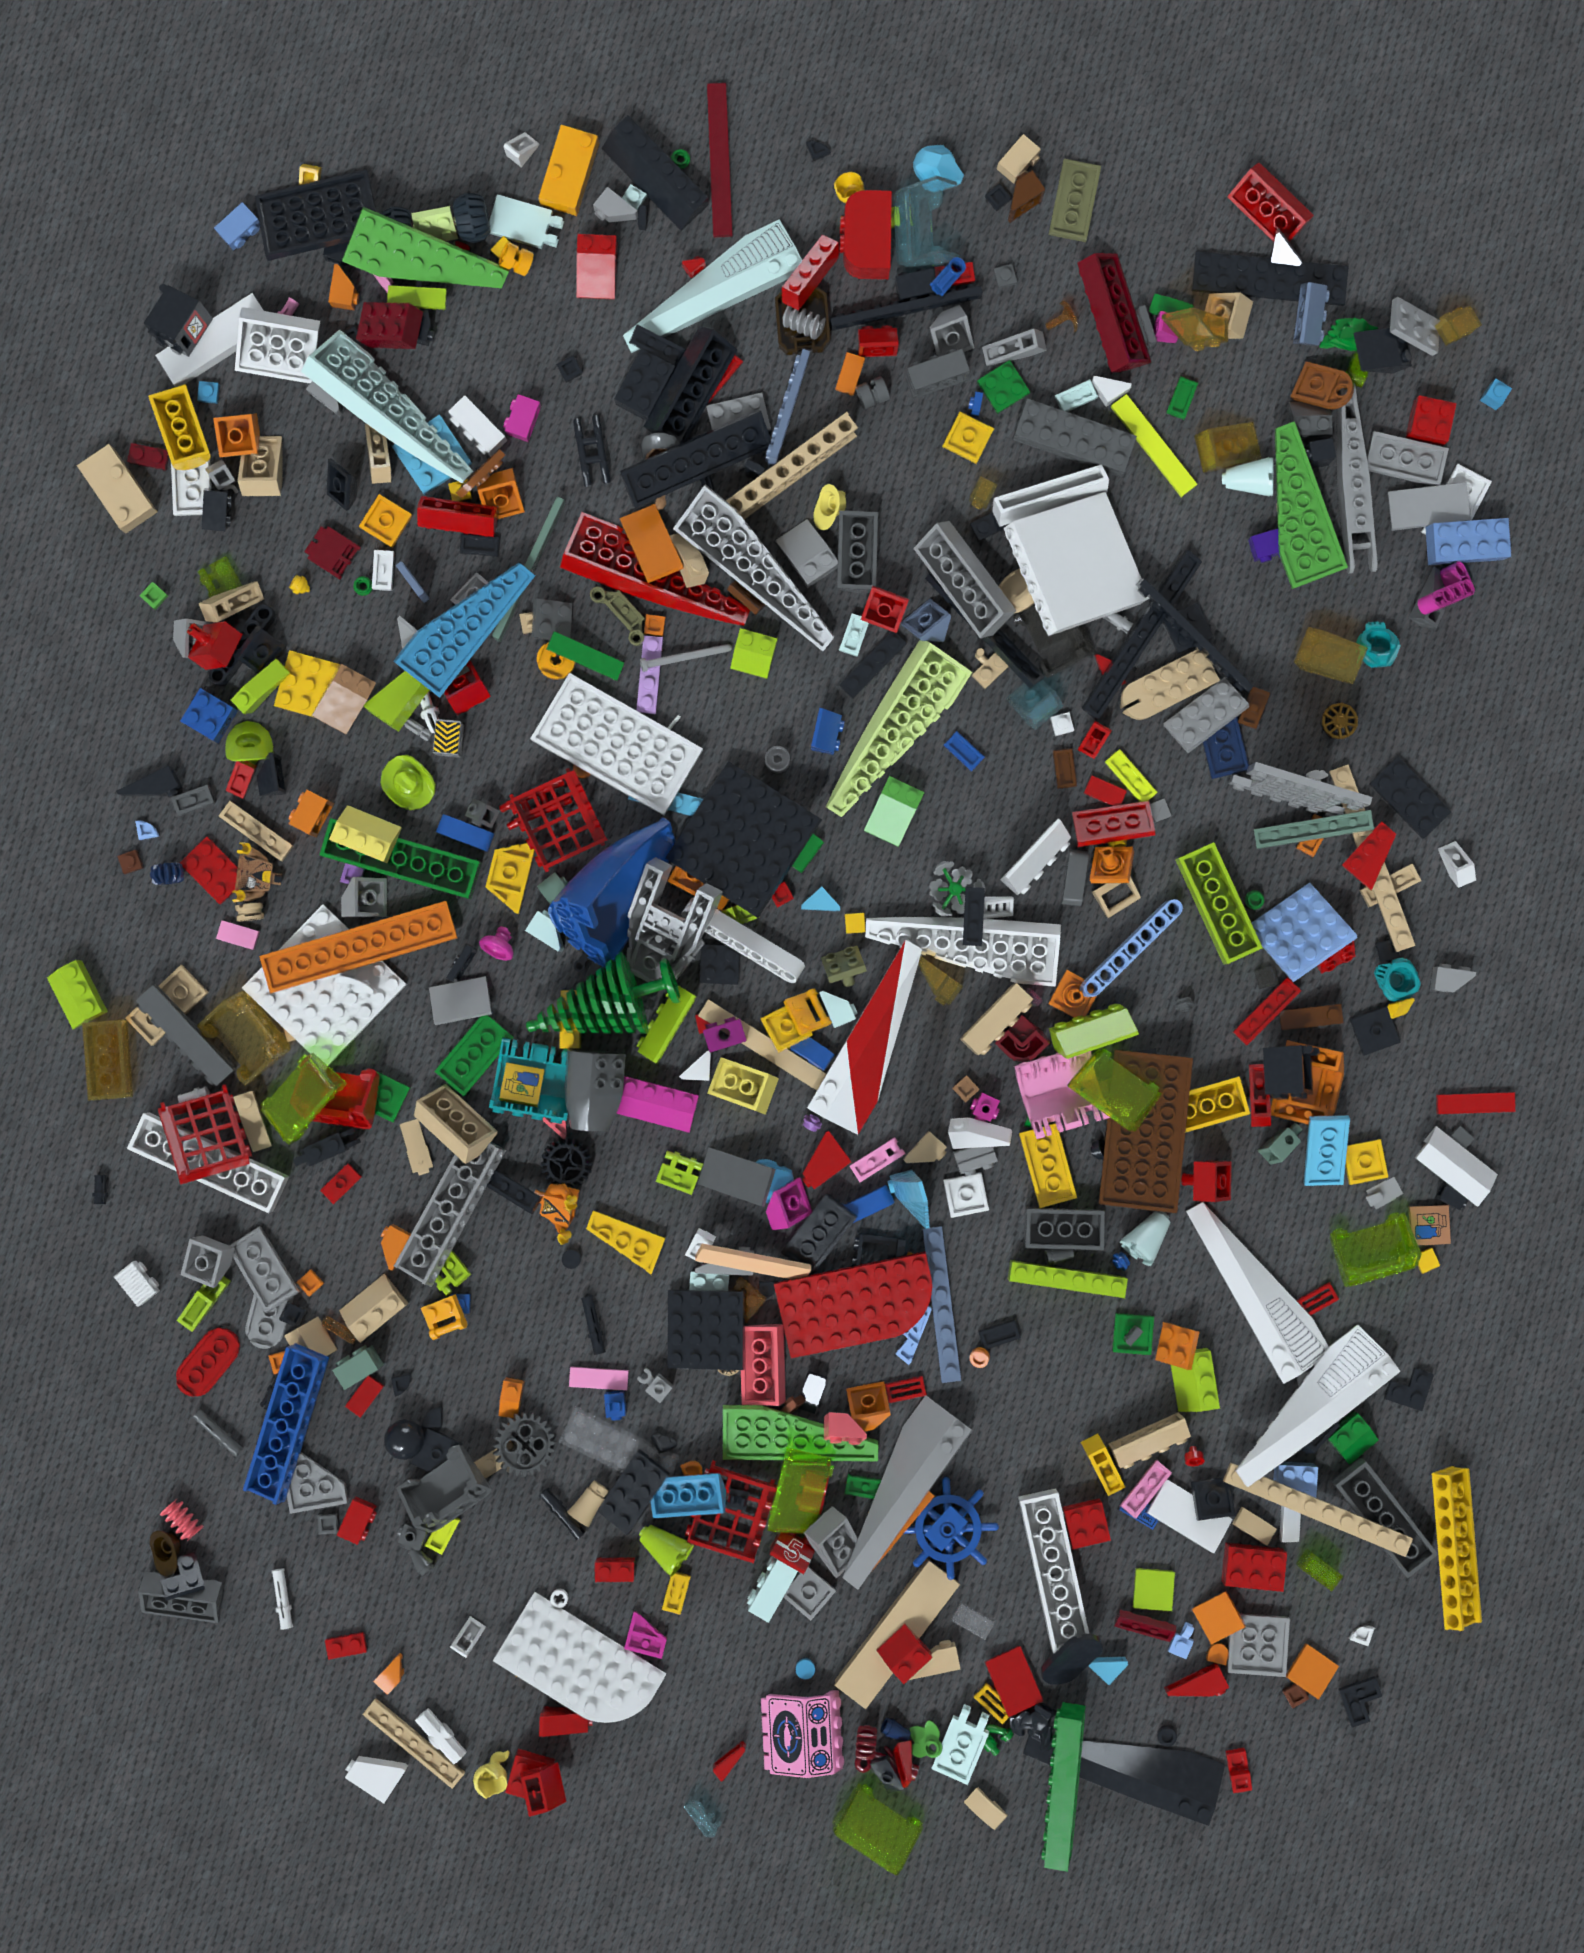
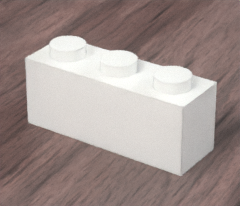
M463 396L448 411L451 416L450 421L457 428L461 426L465 430L463 434L470 441L474 439L478 443L476 447L482 454L485 455L487 453L489 456H492L507 442L506 437L466 396Z

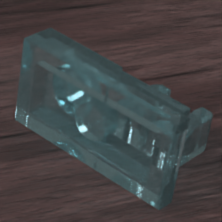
M688 1801L683 1806L706 1838L714 1837L717 1832L716 1829L722 1822L716 1821L712 1824V1817L715 1816L714 1812L706 1815L704 1812L705 1808L699 1801Z

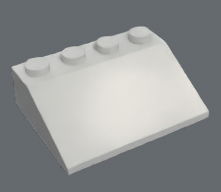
M242 307L238 325L235 371L311 383L312 380L303 374L301 370L308 356L317 349L320 321Z
M1057 819L1000 879L1016 895L1020 893L1024 895L1031 887L1029 883L1033 878L1037 881L1044 873L1042 869L1046 864L1051 866L1057 859L1055 855L1058 851L1061 850L1063 852L1070 845L1068 841L1071 836L1062 821Z

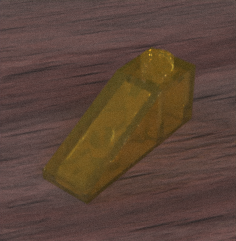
M920 956L918 967L933 995L936 996L934 1000L943 1006L945 1004L950 1005L963 986Z

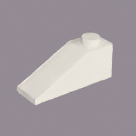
M956 1118L950 1120L948 1134L953 1149L1010 1146L1012 1130L973 1118Z

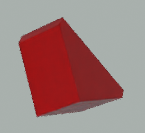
M1094 721L1081 742L1078 751L1095 759L1112 730Z

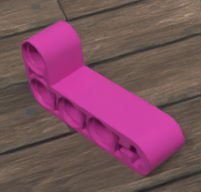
M1457 561L1440 571L1444 588L1436 590L1418 600V608L1423 614L1427 615L1474 594V585L1462 562Z

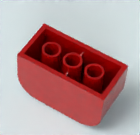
M861 190L852 194L846 202L844 216L840 218V234L843 235H840L839 253H843V264L846 271L855 278L889 279L892 191Z

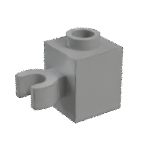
M222 459L205 468L218 490H228L231 488L235 493H238L237 488L232 484L235 480Z
M645 1368L644 1372L648 1374V1378L643 1379L638 1376L637 1379L640 1383H647L648 1386L645 1391L661 1403L673 1388V1384L659 1373L654 1378L652 1372Z

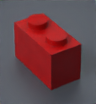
M355 1496L336 1536L356 1545L361 1540L365 1541L369 1533L367 1526L369 1522L373 1523L377 1512H375L376 1505Z
M635 1557L596 1558L595 1582H634Z

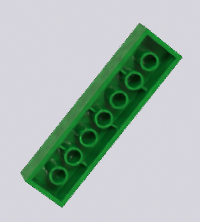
M330 818L320 856L470 900L472 899L482 865L481 862L398 838L388 863H385L329 840L337 821Z
M1063 1702L1061 1709H1057L1054 1719L1055 1735H1053L1052 1747L1054 1748L1050 1761L1052 1768L1048 1785H1050L1047 1795L1048 1810H1046L1045 1822L1047 1823L1044 1830L1043 1841L1045 1843L1041 1859L1045 1860L1044 1868L1066 1872L1069 1869L1073 1850L1086 1706Z

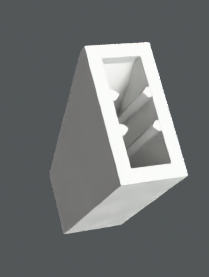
M358 1756L356 1761L351 1760L345 1769L348 1771L345 1778L382 1803H385L408 1765L402 1762Z

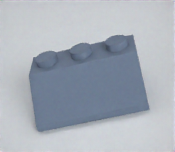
M1310 282L1301 284L1293 344L1317 346L1323 341L1324 330H1321L1322 322H1325L1327 310H1324L1325 302H1328L1329 299L1327 285Z

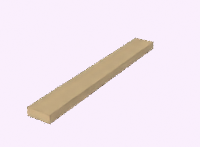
M709 999L698 1015L710 1024L717 1022V1025L724 1024V1019L734 1017V1015ZM741 1020L747 1039L742 1044L810 1087L818 1090L826 1076L825 1072L788 1049L778 1053L771 1038ZM720 1029L721 1031L725 1032L730 1036V1031L728 1029Z

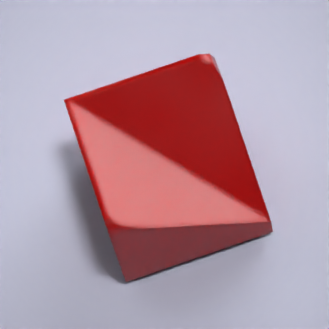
M696 256L692 260L682 261V267L690 278H693L706 268L705 260L700 256Z

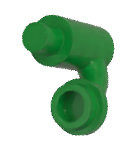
M987 1724L984 1728L989 1733L1001 1734L1000 1739L1005 1742L1014 1735L1011 1728L1005 1729L992 1724ZM988 1734L983 1748L987 1752L991 1751L996 1756L1000 1750L996 1746L997 1742Z

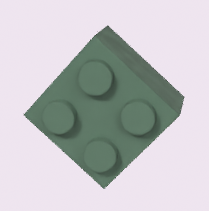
M364 1345L352 1353L353 1357L347 1355L335 1363L337 1367L332 1371L344 1390L384 1365L373 1345L368 1348Z

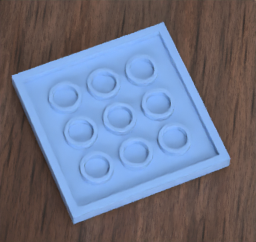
M1308 883L1252 922L1262 947L1293 982L1357 939V934L1311 883Z

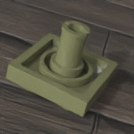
M858 946L847 947L842 951L829 953L821 957L829 983L843 980V985L849 987L855 984L854 975L867 971Z

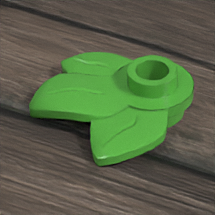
M928 1720L925 1728L921 1726L910 1728L911 1737L914 1741L912 1754L915 1757L922 1758L928 1756L936 1758L942 1753L943 1746L939 1740L940 1731L934 1722ZM931 1744L936 1746V1750L931 1749Z

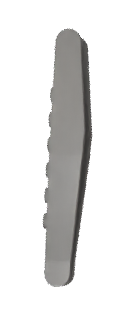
M1353 383L1354 393L1350 401L1337 409V486L1348 574L1353 573L1355 568L1353 550L1367 549L1369 569L1371 572H1376L1377 570L1370 474L1355 383ZM1340 389L1338 395H1345L1348 389ZM1346 406H1349L1351 419H1346ZM1365 532L1366 543L1352 544V533Z

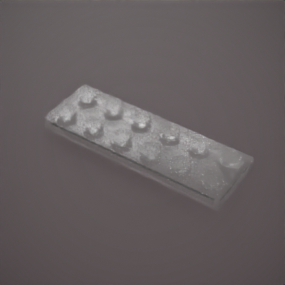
M575 1406L559 1440V1443L622 1473L640 1449L670 1473L668 1477H671L680 1458V1455L672 1451L659 1454L653 1442Z

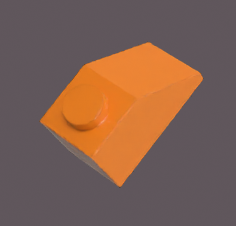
M334 264L328 302L331 307L355 310V305L359 304V293H357L356 288L340 266Z
M394 1224L389 1227L386 1226L381 1234V1237H383L381 1245L388 1269L390 1270L396 1268L394 1265L411 1233Z
M507 1377L503 1380L499 1416L513 1419L515 1413L519 1416L525 1381Z

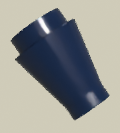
M885 1718L880 1728V1732L884 1736L904 1742L908 1741L911 1734L909 1730L893 1718Z

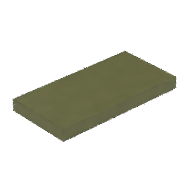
M1063 159L1048 235L1082 242L1087 241L1101 166Z

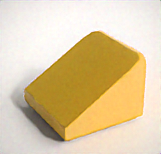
M302 164L299 171V185L320 181L322 167Z
M1411 997L1388 1004L1390 1017L1393 1019L1407 1014L1415 1001L1414 998Z

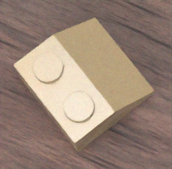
M1242 293L1209 294L1200 331L1228 339H1243L1253 301Z

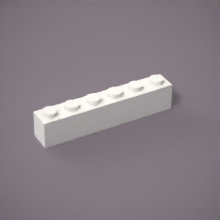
M1102 465L995 497L993 501V514L999 527L1034 514L1103 492L1107 493L1109 478Z

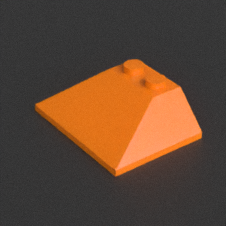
M1288 1040L1286 1042V1046L1306 1045ZM1316 1047L1320 1050V1054L1312 1056L1313 1095H1307V1099L1291 1098V1096H1288V1100L1273 1099L1271 1116L1308 1125L1310 1116H1333L1344 1077V1053Z

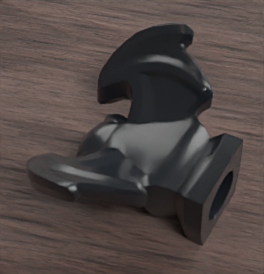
M1045 1703L1036 1704L1035 1712L1032 1714L1025 1711L1016 1717L1014 1715L1011 1716L1010 1728L1016 1735L1024 1736V1729H1029L1027 1734H1030L1033 1739L1042 1742L1040 1750L1043 1752L1050 1750L1052 1747V1726L1050 1725L1051 1718L1057 1713L1055 1709Z

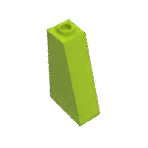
M404 671L367 701L364 707L371 714L399 732L424 696L429 692V689Z

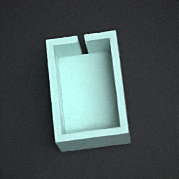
M771 1556L767 1562L766 1573L762 1572L757 1580V1589H752L747 1598V1604H749L748 1611L769 1623L798 1571Z

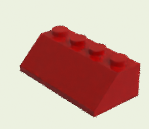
M1260 163L1253 166L1227 196L1273 242L1276 230L1278 229L1282 231L1290 242L1314 217Z

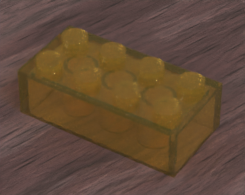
M127 1020L82 1023L88 1101L133 1097Z

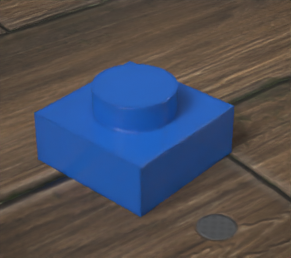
M975 392L974 397H970L968 409H972L971 415L979 416L983 397L981 392Z
M451 1293L450 1296L456 1294L463 1313L470 1314L471 1294Z

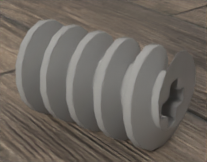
M787 306L783 315L784 327H790L793 331L797 330L800 334L804 333V336H810L811 339H817L825 326V318L819 321V314L813 318L812 311L806 315L805 308L801 312L797 309L793 310L790 306Z

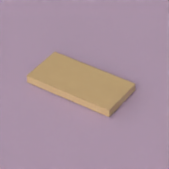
M180 965L159 985L185 1015L209 993L183 965ZM138 1007L125 1018L151 1046H154L165 1034L161 1027L157 1028L151 1022L152 1018L148 1013L144 1014Z

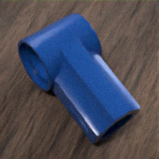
M953 258L932 281L930 286L936 294L943 296L966 269L963 259ZM951 266L955 267L958 272L953 271Z

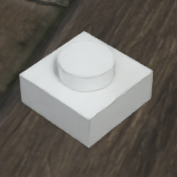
M1069 712L1050 717L1055 736L1074 731Z

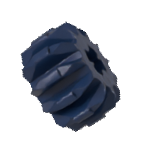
M164 863L151 867L150 877L155 885L175 884L184 880V869L180 863Z

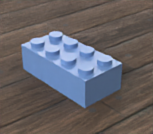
M1508 518L1433 523L1425 527L1428 565L1453 564L1457 561L1462 563L1497 561L1511 557Z

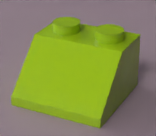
M740 628L730 669L767 679L777 646V638Z

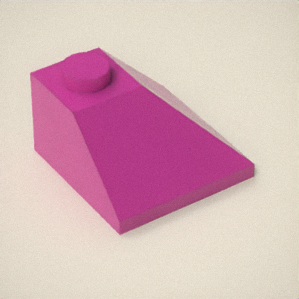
M797 1178L773 1192L766 1210L772 1230L790 1228L811 1214L812 1209L801 1178Z

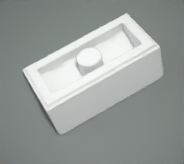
M1281 1506L1279 1540L1285 1543L1299 1542L1301 1513Z

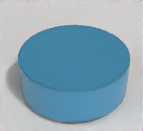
M803 1658L797 1662L796 1674L798 1677L809 1679L814 1675L815 1665L812 1660Z

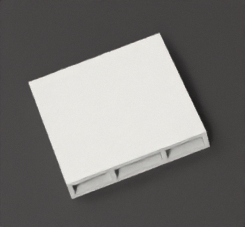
M1106 492L1013 521L1004 528L1006 538L1009 540L1013 555L1017 559L1020 572L1024 576L1028 591L1033 598L1035 608L1040 615L1043 628L1048 636L1140 605L1149 599L1148 597L1144 598L1137 591L1139 588L1136 584L1141 579V576Z

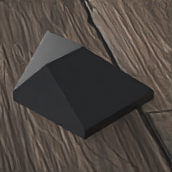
M330 458L328 459L327 495L347 511L350 510L357 497V480Z
M273 752L268 753L257 775L259 796L286 794L281 757Z

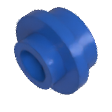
M1122 1252L1119 1254L1115 1253L1113 1255L1114 1260H1112L1114 1266L1118 1270H1127L1130 1262L1126 1255Z

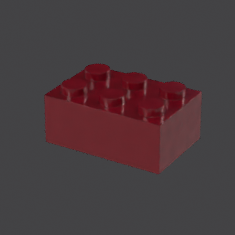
M363 302L356 340L369 348L416 349L423 311L410 303Z

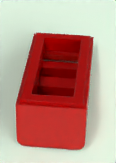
M741 1741L713 1763V1772L721 1782L727 1777L745 1752L746 1744L744 1741Z
M911 1741L897 1743L893 1749L903 1788L908 1787L912 1781Z

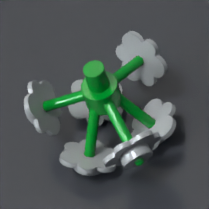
M948 861L939 863L933 873L938 876L945 874L950 883L949 887L941 879H936V881H932L929 885L931 889L930 895L934 896L936 901H941L943 897H946L947 891L950 893L943 905L935 902L932 904L936 909V913L943 917L952 916L950 909L947 908L950 901L953 904L951 906L952 910L957 911L958 914L964 913L965 895L960 893L965 891L967 884L972 883L971 878L973 876L971 870H966L962 866L952 871V879L948 871L951 870L954 862ZM977 879V882L974 883V887L985 888L981 879Z

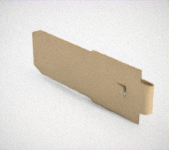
M415 1119L400 1124L412 1172H418L419 1175L429 1173V1168L433 1167L428 1147L425 1144L419 1120Z

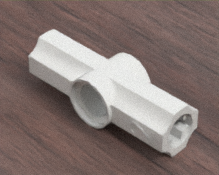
M429 1708L416 1718L415 1721L428 1735L430 1743L436 1749H440L453 1765L466 1754L467 1751L454 1738L453 1731L447 1724L441 1723Z

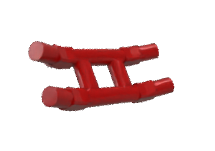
M562 779L551 785L555 790L564 786V781ZM548 786L535 792L542 805L549 802L545 794L550 792ZM531 794L518 800L524 813L531 810L528 800L533 799ZM569 796L559 802L563 807L571 804L572 799ZM509 800L500 805V811L505 812L511 809L509 804L512 801ZM554 803L548 807L543 808V811L545 814H547L553 810H557L558 807L556 803ZM537 811L526 816L528 821L540 817L541 814ZM518 817L507 823L508 829L512 830L518 827L520 818Z

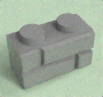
M993 1147L961 1148L953 1151L960 1174L965 1173V1176L975 1174V1169L981 1167L984 1170L995 1166L994 1163L998 1162Z

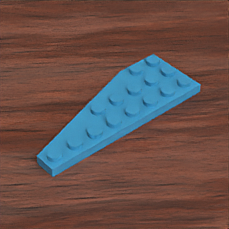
M517 563L417 630L393 662L440 698L535 575L521 563Z

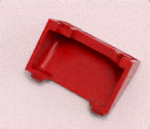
M318 1061L304 1062L290 1103L302 1118L309 1121L371 1129L374 1122L380 1077L375 1070L370 1068L362 1070L360 1075L327 1071Z

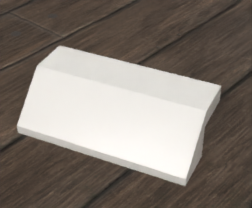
M1435 1126L1424 1140L1426 1144L1415 1158L1474 1205L1479 1206L1491 1191L1498 1174Z

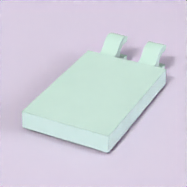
M497 194L489 220L490 234L499 237L504 236L506 239L540 249L543 248V244L557 248L559 241L557 236L547 234L549 226L562 229L564 221L562 217L552 216L553 211Z
M964 1704L960 1716L953 1715L942 1741V1753L936 1757L932 1769L968 1785L989 1734V1731L984 1729L989 1715L982 1712L977 1725L966 1720L971 1707Z

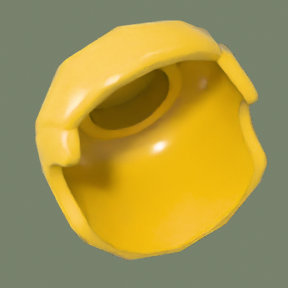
M847 172L836 179L834 188L839 200L846 203L852 194L864 190V184L859 174Z

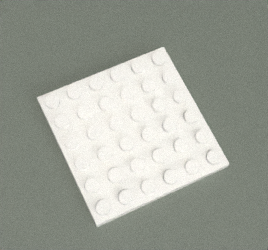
M322 905L279 950L346 931L349 928L325 905ZM383 961L336 974L361 981L376 990V995L371 994L370 998L358 997L359 993L354 992V985H352V988H340V984L335 983V975L270 994L262 967L242 989L318 1062L327 1068L407 984Z

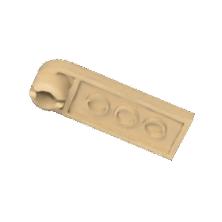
M1195 650L1127 685L1121 694L1120 709L1135 700H1139V703L1123 711V714L1136 720H1144L1214 685L1220 679L1212 664L1205 658L1207 655L1203 651Z

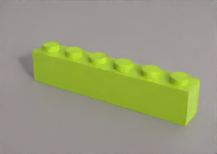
M1010 1260L1008 1280L1011 1282L1125 1298L1128 1281L1124 1276Z

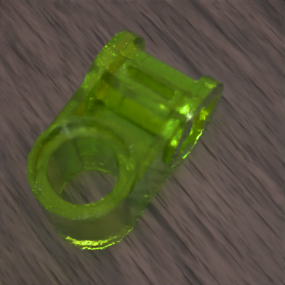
M1355 353L1346 373L1355 383V386L1362 388L1368 372L1361 371L1358 353Z

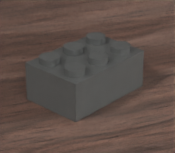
M951 349L946 352V355L940 357L934 355L929 357L926 362L920 363V361L910 364L906 372L909 390L912 398L916 399L967 381L970 369L963 350Z

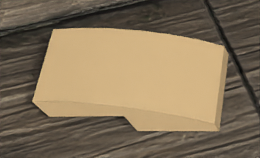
M1241 1507L1232 1523L1266 1546H1268L1277 1530L1243 1507Z
M979 1787L964 1801L980 1819L994 1830L1008 1816Z

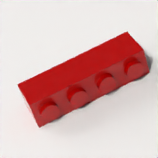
M821 235L782 286V303L797 310L802 307L839 258V242Z
M421 496L417 506V525L427 529L433 528L494 537L497 528V507Z

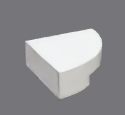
M1373 1626L1358 1627L1355 1629V1632L1353 1631L1350 1634L1349 1639L1369 1646L1375 1628Z

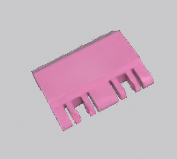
M1091 1051L1069 1059L1064 1058L1057 1052L1051 1056H1042L1037 1060L1022 1062L1014 1066L1021 1097L1036 1139L1045 1137L1042 1125L1046 1135H1051L1052 1131L1048 1124L1055 1121L1059 1133L1064 1131L1061 1119L1065 1130L1082 1126L1081 1118L1084 1125L1089 1124L1086 1112L1091 1110L1096 1121L1101 1120L1100 1113L1103 1120L1112 1117L1095 1073Z

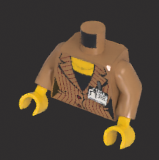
M239 842L243 849L237 850V853L245 855L239 856L235 890L232 891V893H236L237 898L232 901H254L264 896L265 892L270 890V884L281 885L282 874L272 873L273 865L269 863L267 857L257 849L252 848L249 843Z

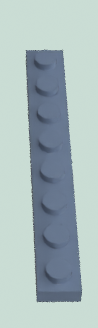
M942 1226L928 1229L923 1228L924 1246L932 1277L931 1302L941 1382L961 1381Z

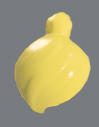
M508 1750L506 1752L497 1751L493 1753L490 1762L479 1767L474 1774V1787L477 1793L485 1799L503 1792L507 1787V1773L500 1764L509 1757L510 1752Z

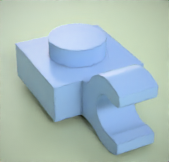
M1185 1622L1181 1633H1175L1168 1647V1652L1187 1659L1194 1642L1193 1639L1189 1638L1194 1631L1192 1624Z

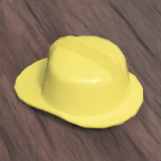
M827 484L822 488L814 510L815 526L821 530L830 528L836 516L839 515V510L845 511L846 508L845 492L837 490L831 484Z

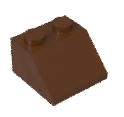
M1033 170L1028 174L1024 172L1017 177L1008 216L1009 223L1042 202L1045 188Z

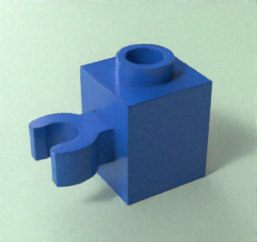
M625 1390L605 1392L606 1418L611 1417V1420L623 1419L622 1416L627 1414Z

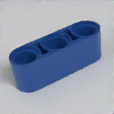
M442 814L436 830L441 835L488 852L495 835Z
M884 1185L844 1206L858 1216L853 1222L855 1223L894 1204L895 1201L887 1185Z

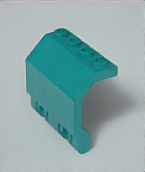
M502 1038L494 1087L489 1108H493L492 1112L504 1114V1111H511L513 1116L518 1117L529 1114L532 1115L531 1119L543 1120V1117L551 1118L550 1122L562 1124V1121H567L568 1113L565 1102L567 1049L564 1048L562 1051V1061L559 1064L553 1062L556 1053V1047L551 1046L548 1062L546 1061L548 1045L532 1043L530 1058H527L530 1042H525L523 1057L515 1056L518 1045L517 1040L513 1039L511 1053L508 1055L511 1039ZM506 1063L544 1069L538 1107L499 1100Z

